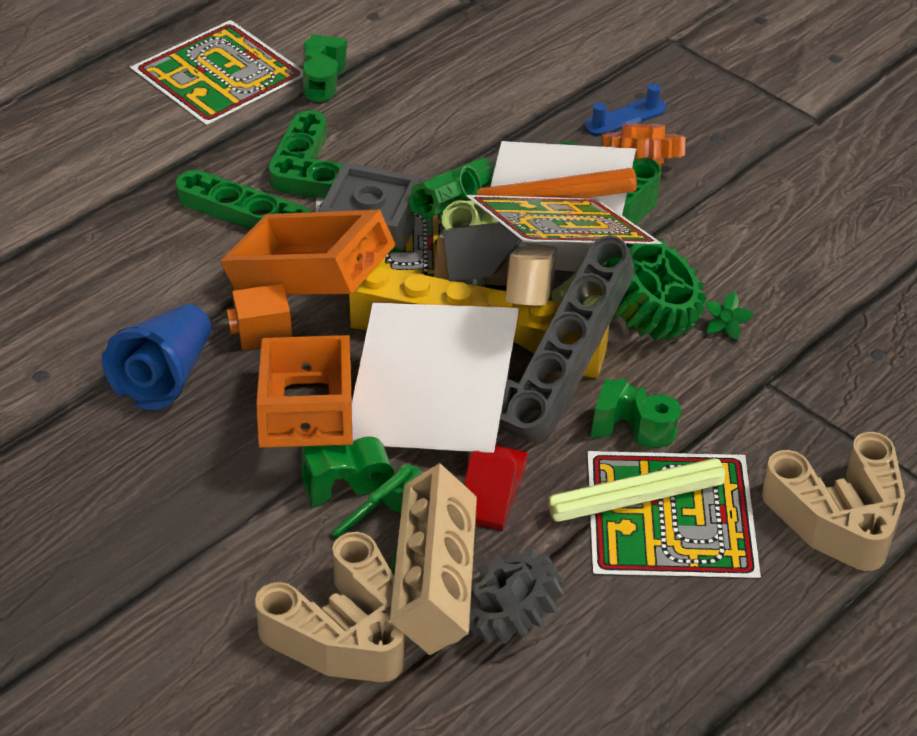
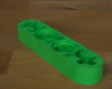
M187 171L176 179L177 197L180 204L250 230L265 216L252 214L258 210L270 211L268 214L311 212L305 206L204 171ZM227 198L236 199V201L231 203L218 202Z

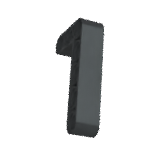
M612 235L603 236L592 244L519 383L507 379L499 429L534 443L544 441L554 432L635 273L634 263L627 245L619 237ZM614 257L621 258V261L614 267H603V264L608 259ZM592 295L602 296L599 302L594 305H583L586 298ZM571 333L582 334L576 343L570 345L563 344L564 339ZM552 371L562 372L560 378L554 383H543L548 373ZM535 409L542 410L540 417L532 423L522 422L524 416L529 411Z

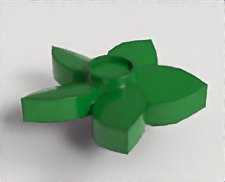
M735 290L726 296L723 305L715 301L705 302L708 312L716 317L709 323L707 334H717L725 328L727 335L738 342L740 337V326L738 323H746L755 316L747 308H738L739 300Z

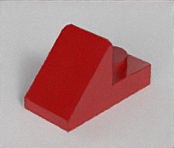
M496 445L494 453L472 452L464 486L477 497L475 525L503 531L527 467V452Z

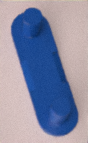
M655 83L649 84L646 98L629 103L627 106L611 112H606V104L601 102L595 103L593 105V117L588 118L584 123L585 131L594 136H602V134L613 133L623 129L625 124H638L664 114L666 104L659 99L660 85Z

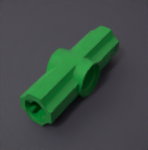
M485 157L479 158L455 169L433 175L430 179L412 186L411 195L407 198L411 211L419 214L423 219H428L443 213L445 208L452 202L459 200L472 201L466 195H477L478 189L491 186L496 164L490 163Z

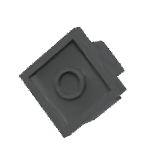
M344 162L318 212L380 209L392 238L395 239V248L404 250L415 227V212L411 211L407 198L411 195L412 186L421 183V177Z

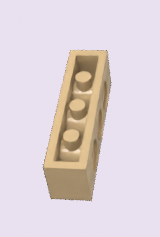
M440 463L404 485L390 622L429 655L448 645L457 643L469 634L477 499L467 487Z

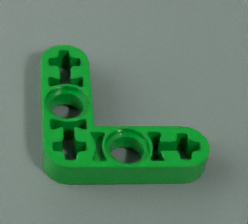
M303 111L296 114L292 119L269 163L270 184L275 190L324 199L327 196L343 163L317 160L327 139V120L321 112ZM296 149H305V150H306V151H303V152H291L292 150H296ZM320 178L332 179L330 181H316V179Z

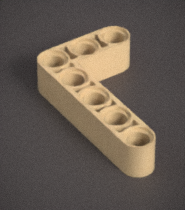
M437 236L434 277L449 280L443 236ZM520 243L500 270L493 276L486 277L487 284L507 286L506 302L523 305H546L554 286L557 247Z

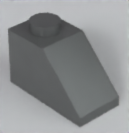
M500 222L443 230L449 281L461 280V282L470 285H486V277L493 276L500 270L522 240Z

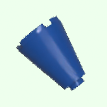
M183 304L116 332L108 340L106 351L102 353L101 360L105 377L113 390L121 397L127 394L132 399L138 401L134 406L141 409L159 410L170 406L181 394L211 334V322L208 316L195 305Z

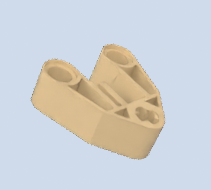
M864 432L859 434L853 442L846 472L847 482L844 478L835 481L834 486L827 488L822 479L817 477L809 461L800 453L791 450H780L773 453L769 457L762 491L763 501L810 547L858 570L874 571L880 568L885 563L905 499L893 442L881 433Z
M349 532L335 540L332 547L334 583L342 595L340 596L335 593L330 596L329 604L322 609L314 602H310L296 588L287 583H270L257 592L255 605L258 637L268 647L326 676L388 682L397 678L402 673L404 668V633L390 622L394 575L374 540L365 533Z

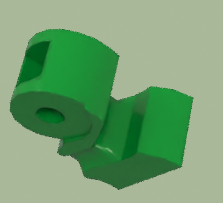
M311 34V37L304 41L302 93L305 98L315 102H324L336 94L337 73L341 72L346 66L347 39Z
M623 378L619 380L605 379L594 411L591 437L611 435L614 424L619 420H626L631 427L637 444L651 448L669 446L677 436L676 424L681 416V406L674 398L667 395L656 394L648 397L644 387H633Z
M375 437L356 439L353 441V445L302 446L301 480L312 508L324 504L332 497L331 489L336 480H346L359 496L371 494V492H374L394 474L393 466L387 457L383 443Z

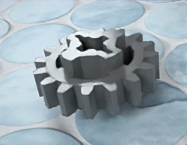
M514 548L508 558L504 559L498 553L494 555L493 562L488 564V566L480 564L477 567L480 575L477 578L472 577L469 630L475 638L481 635L484 641L489 644L498 635L504 644L509 642L512 633L518 632L524 638L527 636L528 629L533 624L542 627L545 623L541 616L544 613L556 612L558 608L553 600L563 597L564 594L560 587V584L564 582L563 578L545 552L538 555L535 548L528 549L522 556L518 548Z

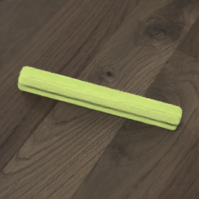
M713 458L553 494L549 497V512L554 521L561 522L719 486L724 483L725 469L719 459Z

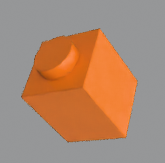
M283 283L232 291L234 308L226 310L230 335H239L242 351L261 348L262 338L292 337L291 315Z

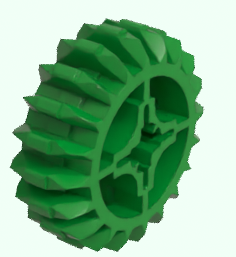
M662 238L658 241L663 244L625 243L633 260L635 273L614 317L620 316L626 321V328L633 326L641 337L649 334L654 341L661 338L670 341L674 337H680L683 333H687L701 317L702 312L705 310L703 303L707 299L702 292L704 283L696 279L698 270L690 268L687 264L688 258H682L677 253L676 246L673 248L666 246ZM610 258L603 264V267H614L621 261V258Z

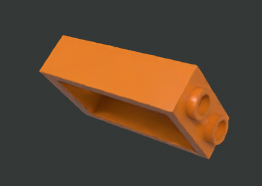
M380 209L266 214L220 262L234 290L283 283L286 295L352 294L396 244Z
M350 335L262 338L256 405L259 448L353 445ZM309 363L311 367L306 369L302 365ZM324 383L329 385V395L285 396V387L291 384ZM308 423L310 428L302 429L301 424Z

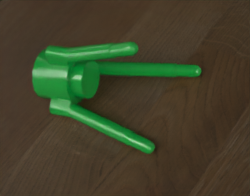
M410 464L400 466L384 484L369 495L366 503L332 531V537L339 538L383 501L389 509L400 513L404 485L423 474V472ZM397 547L389 565L393 575H395Z

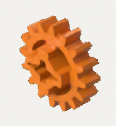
M628 123L623 126L622 132L602 134L601 147L636 149L634 159L649 158L662 166L664 158L685 156L686 137L677 134H665V125Z

